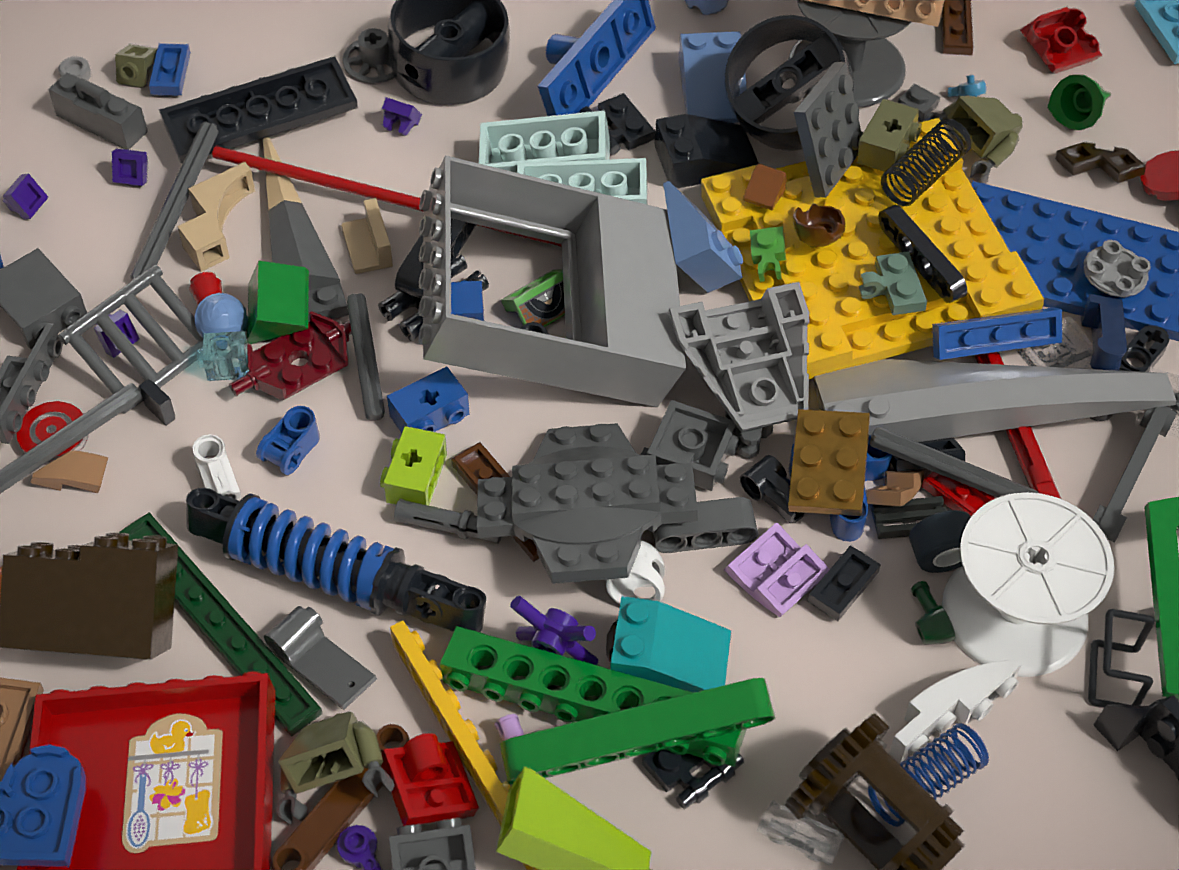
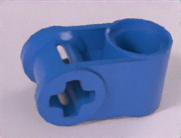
M296 406L288 410L278 424L260 441L256 451L257 458L261 461L268 460L277 465L285 475L292 474L306 455L319 442L320 433L314 412L306 406Z

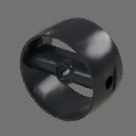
M396 0L394 2L388 24V55L393 75L406 91L425 101L454 105L478 100L488 95L499 85L508 63L510 43L508 14L501 0ZM434 27V34L417 48H414L405 41L407 37L417 31ZM485 38L493 43V45L479 53L465 56Z
M777 16L766 19L750 28L733 47L725 70L726 96L740 125L757 141L779 150H802L797 127L773 129L759 124L787 104L800 101L805 96L806 91L818 83L834 62H846L848 73L853 80L852 91H854L853 72L840 41L825 26L802 16ZM790 40L812 42L739 95L741 82L746 70L752 61L763 51L773 45ZM786 80H797L792 88H782Z

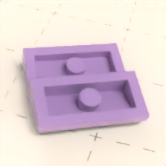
M777 522L724 569L742 589L779 617L786 613L821 581L830 570L807 544L801 548Z

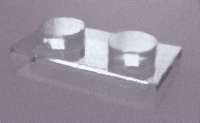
M772 801L767 808L757 829V832L766 835L771 841L790 846L804 853L809 859L816 862H824L830 866L845 838L841 832L807 816L798 820L785 806L775 801Z

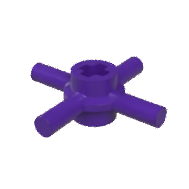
M520 595L512 600L510 608L533 625L517 628L516 637L519 641H531L532 646L536 649L561 656L566 652L576 660L598 665L599 659L577 642L594 640L596 630L593 626H578L579 623L574 617L556 608H549L546 615H544Z

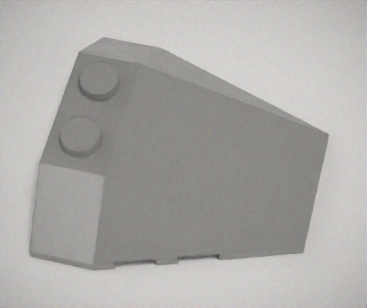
M799 282L767 288L759 300L705 310L703 302L669 308V315L679 345L741 432L797 420L798 409L808 410L809 374L807 373V355L809 354V343H807V326L809 324V310Z

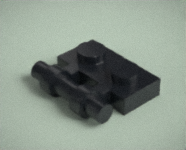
M625 93L598 103V111L605 110L607 126L611 128L608 131L610 153L612 155L620 151L621 146L619 144L621 143L628 150L655 140L654 128ZM585 106L579 113L594 111L589 106Z
M667 749L651 752L642 759L643 767L666 792H669L678 784L685 789L675 797L677 803L683 809L688 808L694 802L701 803L709 796V790L721 781L726 783L735 776V770L744 764V759L740 753L735 767L727 764L713 765L701 757L688 753L679 755ZM705 763L709 766L710 770L699 779L692 775L693 772Z

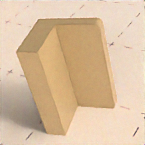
M376 198L364 200L366 218L341 224L355 274L393 267L391 245Z

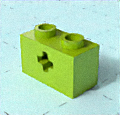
M404 426L400 439L396 438L393 442L390 467H384L381 475L380 487L385 490L386 503L396 505L399 499H404L409 502L430 505L447 456L445 434Z

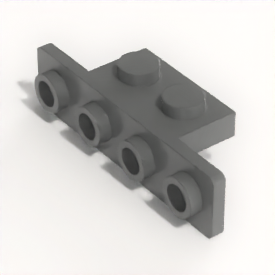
M46 324L28 358L7 355L0 368L1 443L10 444L14 434L21 429L23 418L28 408L33 406L36 393L42 382L47 380L50 367L55 358L61 354L63 344L58 338L55 324Z

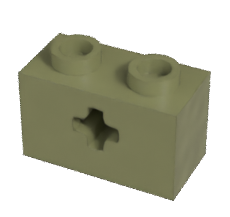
M883 99L859 140L857 163L884 172L887 171L901 156L909 151L911 141H917L922 124L918 123L919 109Z

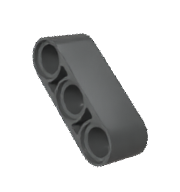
M744 497L697 502L698 521L661 524L653 532L656 550L662 553L742 545L752 542L759 535L752 503L748 498Z

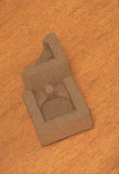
M72 450L34 472L30 483L61 491L62 485L65 484L99 493L108 457Z
M913 470V472L885 471V485L867 489V503L888 506L905 505L921 488L925 478V470Z

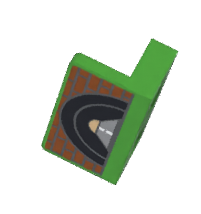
M553 269L501 299L505 311L517 312L523 326L530 322H536L545 327L564 316L563 269Z

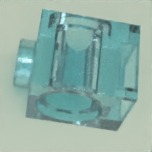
M245 331L204 333L203 347L197 349L199 368H205L208 381L240 379L249 372L248 343Z

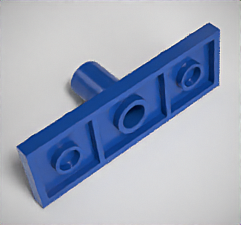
M613 0L580 38L554 34L549 38L546 45V57L548 62L555 64V66L538 85L547 116L579 113L583 107H590L656 29L649 0Z

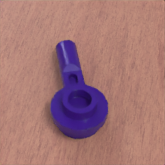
M353 825L346 828L340 834L337 840V850L345 862L355 865L357 869L383 870L376 860L377 839L375 833L370 828L363 825Z

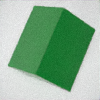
M258 261L248 283L247 342L249 344L308 329L309 270L306 267Z

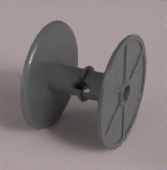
M797 0L802 14L806 18L825 26L843 46L853 72V96L858 107L880 103L883 99L893 96L900 89L906 76L905 62L899 50L886 38L904 30L911 24V21L806 0ZM799 40L793 46L788 60L812 42ZM814 86L806 91V94H809L810 91L814 88Z

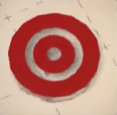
M61 401L46 402L29 410L23 418L21 429L17 432V442L23 454L82 416L81 410L71 403ZM89 434L45 463V465L72 450L81 451L89 438Z

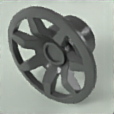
M371 28L360 33L358 40L345 50L343 55L344 68L356 80L367 83H380L395 78L393 72L385 75L383 65L385 63L389 67L391 65L388 55V35L383 30ZM355 49L360 53L358 56L349 58ZM363 62L358 73L350 67V65L358 66ZM371 67H375L379 77H367L366 75Z

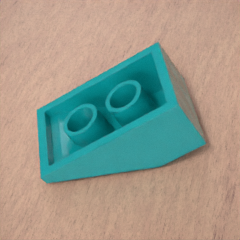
M621 596L610 669L693 693L723 686L726 682L732 630L660 601Z

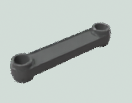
M1169 406L1146 410L1139 424L1145 430L1108 506L1100 505L1093 518V521L1103 531L1107 540L1116 541L1127 519L1121 512L1159 434L1166 437L1178 413L1171 410L1172 408Z

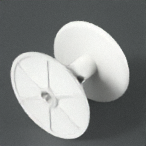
M1027 492L1008 494L991 500L979 508L968 521L961 538L960 548L963 566L957 568L952 573L944 589L942 606L953 625L956 635L954 641L966 655L980 665L996 661L1017 660L1022 664L1017 677H1034L1054 672L1068 664L1078 654L1088 632V613L1101 603L1111 587L1114 576V558L1110 544L1103 531L1092 518L1076 506L1050 495Z

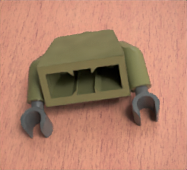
M970 95L959 96L957 101L942 109L943 113H928L924 121L939 118L941 121L948 118L961 123L966 128L972 141L971 148L980 158L986 157V161L974 162L970 178L976 173H982L979 182L986 184L990 169L992 167L997 168L1015 150L1019 142L1018 134L1022 129V118L1019 114L1012 113L996 98L973 97ZM951 127L965 141L961 133Z
M350 711L337 713L331 718L304 727L278 761L281 769V793H284L285 797L277 804L276 813L289 824H292V816L302 822L308 815V808L297 800L298 793L362 773L364 768H368V770L364 774L363 783L375 797H378L376 787L381 781L391 792L394 788V782L385 770L380 767L383 759L374 731L363 721H358L354 713Z

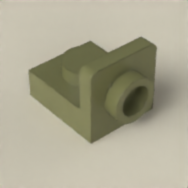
M129 44L115 54L116 82L137 87L146 86L147 69L155 62L158 48Z

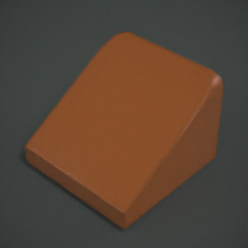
M757 164L743 196V201L773 211L786 190V173Z

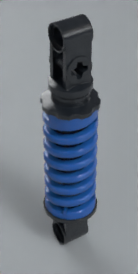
M197 488L187 494V530L195 536L204 537L222 544L223 555L227 559L232 561L238 560L249 565L252 563L259 569L269 568L272 574L278 576L286 575L290 581L297 583L304 581L306 586L312 589L322 588L327 595L335 596L339 594L343 601L349 603L356 601L355 605L367 609L377 616L388 607H391L398 614L403 616L410 615L422 622L434 624L452 632L455 631L456 626L479 633L483 629L486 595L483 591L476 587L450 580L446 576L426 571L420 565L414 564L411 566L406 564L404 550L395 547L394 549L386 545L383 547L381 543L374 542L366 550V539L357 535L348 543L349 535L346 530L338 529L331 536L329 524L322 522L314 529L313 519L308 516H303L296 522L297 517L294 511L286 509L279 515V508L276 504H267L268 501L262 500L258 495L252 493L245 495L240 501L217 493L210 488Z

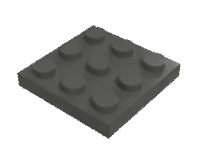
M834 62L794 111L814 197L826 198L858 156L859 140L864 133L861 131L859 107L854 100L852 91L853 80L848 73L846 62Z

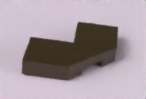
M1081 142L1057 150L1056 160L1073 176L1098 167L1103 169L1117 183L1145 174L1146 165L1125 148L1114 147V151L1096 148L1095 143Z

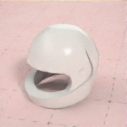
M641 541V547L629 577L605 580L610 597L620 604L621 596L637 598L634 595L636 588L653 586L655 594L644 599L661 602L665 594V586L662 580L665 575V565L659 552L649 543Z

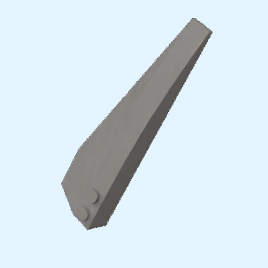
M882 359L817 375L813 378L820 410L870 413L869 435H872L876 427H881L916 442L1176 405L1177 401L1167 373Z

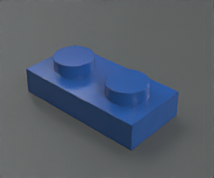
M158 44L149 83L151 95H182L191 54L189 44Z

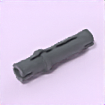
M399 499L394 512V520L396 522L455 533L459 535V538L466 540L469 537L478 538L477 516L474 515L473 511L465 510L461 513L409 502L404 499ZM489 537L479 539L488 540L499 544L502 537Z

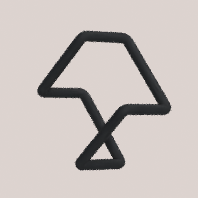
M1110 609L1106 612L1104 640L1096 639L1091 643L1088 701L1090 704L1103 708L1108 704L1129 705L1096 699L1098 647L1104 648L1103 672L1107 676L1143 683L1132 704L1134 706H1141L1153 684V679L1147 675L1111 669L1112 649L1130 653L1139 652L1155 623V619L1152 616ZM1113 617L1146 622L1134 646L1112 642Z

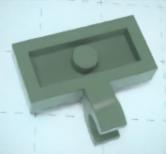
M909 252L876 256L875 267L877 273L865 272L861 274L863 285L859 286V291L862 299H871L876 296L885 295L892 315L926 310L927 300Z

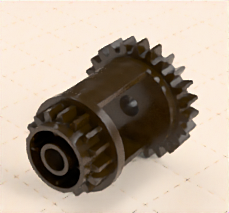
M876 713L871 714L859 726L855 727L852 732L844 728L801 771L799 777L803 781L786 800L784 806L798 820L805 817L808 812H812L816 817L823 814L877 870H942L965 846L958 838L964 830L950 817L954 810L947 804L942 807L884 750L887 745L881 738L890 728ZM860 776L917 832L904 846L847 790Z

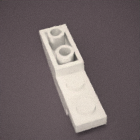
M1006 660L978 665L946 677L924 690L909 702L904 717L908 724L894 736L889 753L900 763L910 754L913 755L914 752H918L921 747H926L930 743L928 738L936 731L940 734L944 733L955 720L966 725L974 718L977 721L982 720L993 708L994 704L992 702L998 696L1006 698L1017 687L1019 681L1016 677L1022 664L1017 660Z

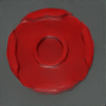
M1179 150L1158 154L1145 164V174L1140 176L1142 187L1146 194L1149 196L1150 193L1156 195L1159 200H1179Z

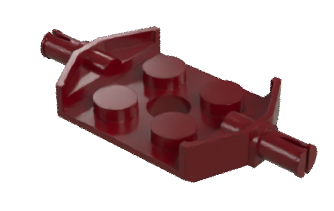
M311 311L309 312L310 321L308 322V329L281 336L253 351L252 345L248 344L249 372L240 379L229 383L232 393L237 397L253 387L256 391L261 390L280 400H285L348 366L347 342L350 341L349 335L352 334L350 320L343 324H338L335 320ZM299 358L308 360V362L302 366L291 364L294 360Z

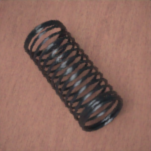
M948 118L936 124L930 132L923 136L917 144L910 148L908 152L882 174L881 186L886 196L898 205H912L915 200L971 149L972 141L966 128L961 123ZM949 125L959 131L965 139L966 149L962 140L954 131L941 126ZM940 129H945L951 132L960 142L962 151L959 150V147L957 143L954 141V139L951 138L948 134L940 131ZM941 134L949 138L953 142L957 150L953 149L951 145L945 139H943ZM931 142L935 143L937 148L932 146ZM927 146L932 149L934 154L928 150ZM923 150L927 152L929 157L923 153ZM942 153H943L945 156H947L949 160H946L945 157L942 155ZM919 155L923 156L928 165L919 158ZM914 159L918 160L921 166H919L914 161ZM933 161L937 163L940 168H937ZM910 163L914 164L915 168L925 176L926 180L922 179L920 174L911 167ZM905 167L910 169L912 174L921 181L922 185L916 181V179L906 170ZM923 168H924L926 171H928L931 176H928V175L926 174V172L923 170ZM888 174H889L890 183H891L892 187L894 188V190H895L900 196H902L903 198L908 199V200H911V201H909V202L902 201V200H900L899 198H897V197L892 193V191L890 190V188H889V186H888V184H887V175H888ZM891 174H894L898 185L903 191L912 195V198L905 196L895 187ZM897 176L911 189V192L902 186Z

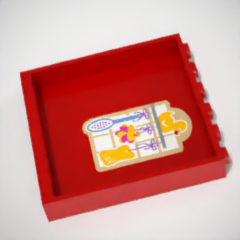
M246 672L241 676L232 677L210 675L200 680L169 679L165 683L156 684L133 682L123 687L93 686L88 690L68 691L57 689L47 694H36L30 749L45 745H54L67 749L72 756L79 760L84 768L86 790L70 866H17V870H271L276 691L268 673Z

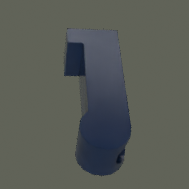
M1089 294L1081 316V326L1090 327L1092 331L1094 352L1090 360V366L1092 369L1119 371L1121 359L1127 351L1123 302L1120 299Z

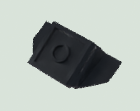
M1173 695L1154 701L1149 706L1106 705L1093 725L1105 739L1119 751L1135 738L1141 736L1147 743L1149 750L1156 757L1161 758L1175 772L1176 778L1179 781V700Z

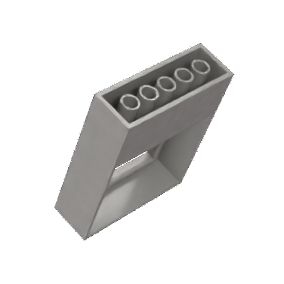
M445 155L440 167L434 168L430 179L429 190H423L419 203V209L424 210V216L419 228V235L424 236V242L419 253V261L423 262V269L419 278V288L423 289V296L419 305V316L423 317V324L420 328L418 339L419 344L423 345V360L658 407L686 369L685 352L677 341L669 315V308L680 306L667 209ZM451 218L561 244L566 338L451 314Z

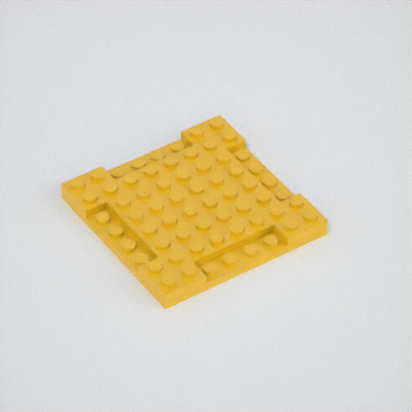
M935 118L920 122L922 124L920 135L916 142L911 141L910 148L940 122V119ZM940 129V131L948 134L945 129ZM941 134L943 139H945L953 149L957 150L953 142L949 138ZM931 142L932 146L937 148L936 144ZM927 146L928 150L934 154L932 149ZM923 150V153L929 157L927 152ZM942 153V155L945 157V159H946V160H949L948 157L945 156V155ZM919 155V158L928 165L923 156ZM857 156L826 198L814 197L806 161L776 168L786 173V190L773 211L743 201V196L757 165L701 179V197L715 227L723 233L724 237L733 246H737L742 254L743 263L740 264L742 278L739 280L748 300L761 299L767 288L795 282L800 283L809 310V324L807 326V343H809L807 373L809 374V379H813L817 375L933 346L932 324L1039 310L1043 307L1044 297L1017 251H1009L962 170V158L950 167L912 205L899 206L961 273L967 285V295L950 304L946 303L916 270L927 300L926 310L892 315L885 295L876 296L871 299H862L859 291V286L863 285L861 274L865 272L877 273L875 267L876 256L901 253L885 235L878 219L880 211L896 204L886 196L882 189L881 176L884 171L858 164ZM914 159V161H915L919 166H921L920 163H919V161L916 160V159ZM933 161L935 166L937 168H940L939 165ZM910 163L911 167L920 174L922 179L926 180L925 176L915 168L914 164ZM905 167L906 170L916 179V181L922 185L921 181L912 174L910 169ZM923 168L928 176H931L930 173ZM888 174V175H887V184H888L890 190L892 191V193H893L897 198H899V199L902 200V201H905V202L911 201V200H908V199L903 198L902 196H900V195L894 190V188L892 187V185H891V183H890L889 174ZM891 174L895 187L905 196L912 198V195L903 191L898 185L894 174ZM897 176L902 186L911 192V189ZM815 203L818 206H832L839 209L845 218V232L840 239L828 246H808L800 241L794 229L793 214L797 207L801 208L802 212H806L811 207V204ZM783 226L786 260L779 261L782 279L777 280L775 271L769 270L764 274L765 281L760 282L758 264H753L751 256L750 230Z

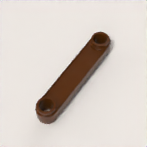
M397 724L385 725L376 734L381 753L383 749H388L384 747L388 742L398 741L401 743L398 747H403L410 740L408 733ZM364 768L362 773L335 782L283 845L276 850L272 858L273 870H282L283 865L292 860L300 862L299 866L294 870H314L337 842L340 834L354 822L374 798V795L363 783V777L368 768ZM383 781L377 785V793L384 786Z

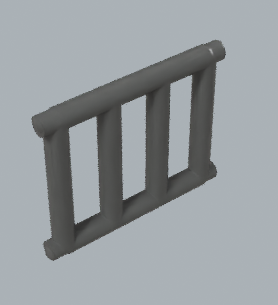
M154 265L149 270H146L58 335L60 341L65 345L71 344L112 394L124 388V385L81 336L95 324L99 325L145 381L147 379L152 380L159 388L215 346L206 342L199 335L195 326L194 315L162 279L163 272L158 265ZM151 285L198 341L186 352L182 353L135 297V295ZM123 304L172 361L158 373L155 372L108 316ZM143 398L121 413L125 414L143 401Z

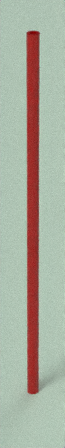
M215 146L213 149L212 157L238 165L245 162L250 168L371 199L376 198L379 201L424 212V210L419 209V197ZM477 224V226H481V227H485V228L497 230V231H500V232H504V233H508V234H512V235H516V236H520V237H524V238H528V239H532V240H536V241L544 242V243H547V244H551V245H555V246L562 247L561 244H559V243H555V242H551V241H546V240H542V239H538V238H533V237H529V236H525V235H521V234H516V233H512V232H508V231H503V230H499V229H495V228H490V227H486V226H482V225H478V224Z

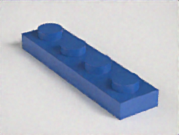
M1056 307L932 324L933 358L938 360L1062 343V309Z

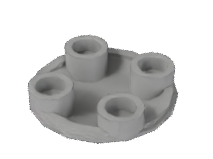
M1106 240L1102 246L1090 251L1083 262L1084 273L1089 282L1099 291L1111 296L1129 297L1137 295L1144 290L1149 280L1148 272L1151 268L1149 261L1123 248L1115 240Z

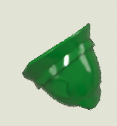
M1071 74L1060 80L1052 90L1047 108L1057 122L1069 129L1081 131L1096 124L1102 116L1105 102L1111 96V92L1105 91L1095 80L1084 74Z

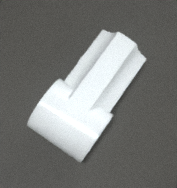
M212 434L199 437L194 442L193 455L204 487L230 498L240 500L241 493L229 463L223 440L217 435ZM212 455L216 456V457H213V458H210V459H207V458H206V457L212 456Z

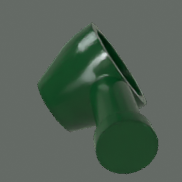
M926 581L915 583L911 587V592L914 597H917L925 612L915 622L921 641L924 644H943L955 640L956 635L950 618L943 606H938L928 583Z

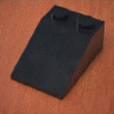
M690 114L656 119L654 146L667 180L677 189L700 185L701 179L759 164L747 133L740 124Z

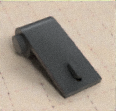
M297 606L264 636V640L280 660L345 710L377 680L376 675L324 636L321 628L323 620L313 608L307 607L304 609L301 606Z

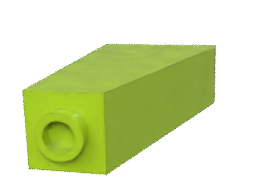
M523 768L508 791L496 849L497 853L539 870H651L649 869L651 851L532 769Z

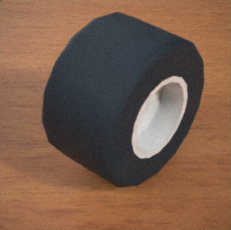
M957 510L939 512L924 518L911 529L909 540L917 563L922 570L930 573H942L963 566L960 547L963 531L971 518L968 513Z

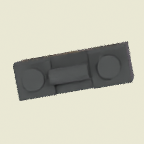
M66 72L48 89L56 116L123 149L130 150L148 132L141 107L113 95L108 90L83 78H78Z

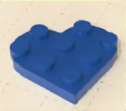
M54 745L34 747L30 749L31 754L23 757L15 766L11 764L8 767L3 780L0 782V865L69 867L86 790L84 768L79 760L63 747Z

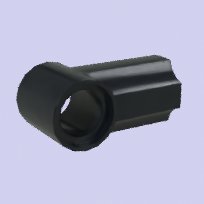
M766 455L740 475L741 486L752 499L757 501L763 499L789 523H796L805 515L804 512H789L788 503L791 480L787 478L785 468L775 457Z

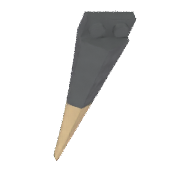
M269 136L264 137V158L281 162ZM266 172L272 262L306 267L309 270L308 322L310 321L309 312L311 311L330 319L349 315L340 278L290 178Z

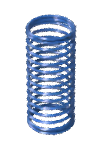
M956 723L946 733H942L939 738H934L933 742L928 743L926 747H921L918 752H914L912 756L907 757L906 761H901L899 765L926 791L933 795V798L936 800L937 798H942L943 793H949L950 788H955L957 783H962L964 779H968L970 774H975L977 770L987 766L989 754L984 742L971 727L963 723ZM957 728L965 731L974 740V742L962 731L957 730ZM957 733L963 736L972 745L980 759V762L974 759L972 753L970 752L968 747L959 739ZM948 737L952 738L954 745L948 741ZM942 741L946 743L947 749L942 746ZM935 746L939 747L941 754L935 750ZM951 747H952V748L954 749V751L959 755V757H960L961 760L963 761L965 767L958 761V759H957L956 756L954 755V753H953ZM928 751L933 752L934 759L929 756ZM945 753L952 759L958 771L951 765ZM922 756L926 757L928 764L922 760ZM938 757H939V758L942 760V762L946 765V767H947L948 770L950 771L951 775L944 769V767H943L942 764L940 763ZM915 760L920 762L922 770L915 764ZM933 764L939 769L945 781L937 773ZM908 765L913 767L915 774L909 770ZM926 768H927V769L929 770V772L933 775V777H934L935 780L937 781V784H936V783L933 781V779L930 777V775L928 774ZM920 774L925 778L930 788L925 784ZM948 778L954 782L953 785H950ZM942 784L947 786L946 790L943 789ZM868 785V796L878 814L894 827L903 825L905 820L885 802L886 806L899 821L893 819L880 804L875 790ZM935 788L940 791V794H936Z

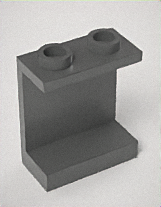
M39 248L0 269V307L19 326L30 349L34 348L47 323L55 324L57 333H59L87 314L81 294Z

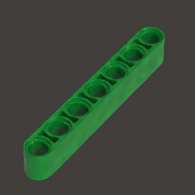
M752 678L513 737L502 741L500 749L507 784L513 785L524 767L532 769L544 778H549L757 727L773 721L775 714L766 679Z

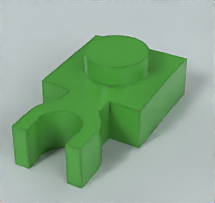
M783 226L750 230L751 256L753 264H758L760 282L765 281L764 274L769 270L775 271L777 280L782 279L779 261L786 260Z

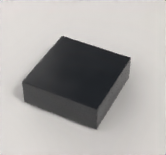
M147 379L140 384L139 388L145 406L165 426L174 421L175 412L170 397L152 380Z

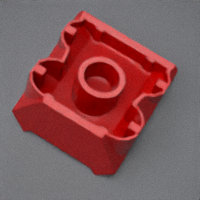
M1064 7L1040 15L1020 29L1052 73L1057 74L1090 63L1103 56L1099 50L1100 44L1097 38L1092 34L1086 33L1083 29L1087 19L1083 11L1077 8L1069 9Z

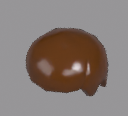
M813 203L806 212H802V209L797 207L793 214L794 229L800 241L810 247L828 246L840 239L845 232V218L839 209L832 206H818Z

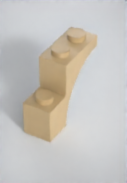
M245 162L188 188L193 210L198 217L190 219L177 227L183 249L201 272L230 258L226 239L222 233L224 222L237 203L255 192L252 172Z

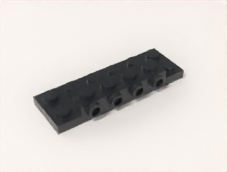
M333 56L297 68H290L271 76L261 77L238 86H232L209 95H202L198 98L160 109L159 112L179 161L182 164L203 122L213 123L217 126L218 135L208 154L210 155L213 153L215 146L227 149L356 109L358 105L357 99L336 57Z

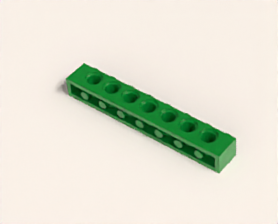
M456 626L440 662L443 683L457 691L470 690L483 694L487 699L496 702L504 700L515 703L530 712L542 711L553 714L558 719L569 723L622 711L621 709L627 706L638 707L693 693ZM481 666H491L485 670H478ZM517 676H526V678L522 680L513 679ZM552 686L563 687L560 690L556 691L549 690V688ZM589 696L599 697V699L595 701L585 700V698ZM747 729L667 748V750L679 755L686 753L695 755L713 765L727 764L735 767Z

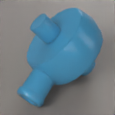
M967 75V82L959 84L958 87H949L948 95L949 97L966 95L977 97L986 93L987 86L984 80H975L974 75Z

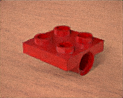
M424 733L413 737L403 747L383 749L381 753L383 759L381 766L394 782L391 794L403 826L474 817L479 810L477 800L454 741L439 743L436 734Z

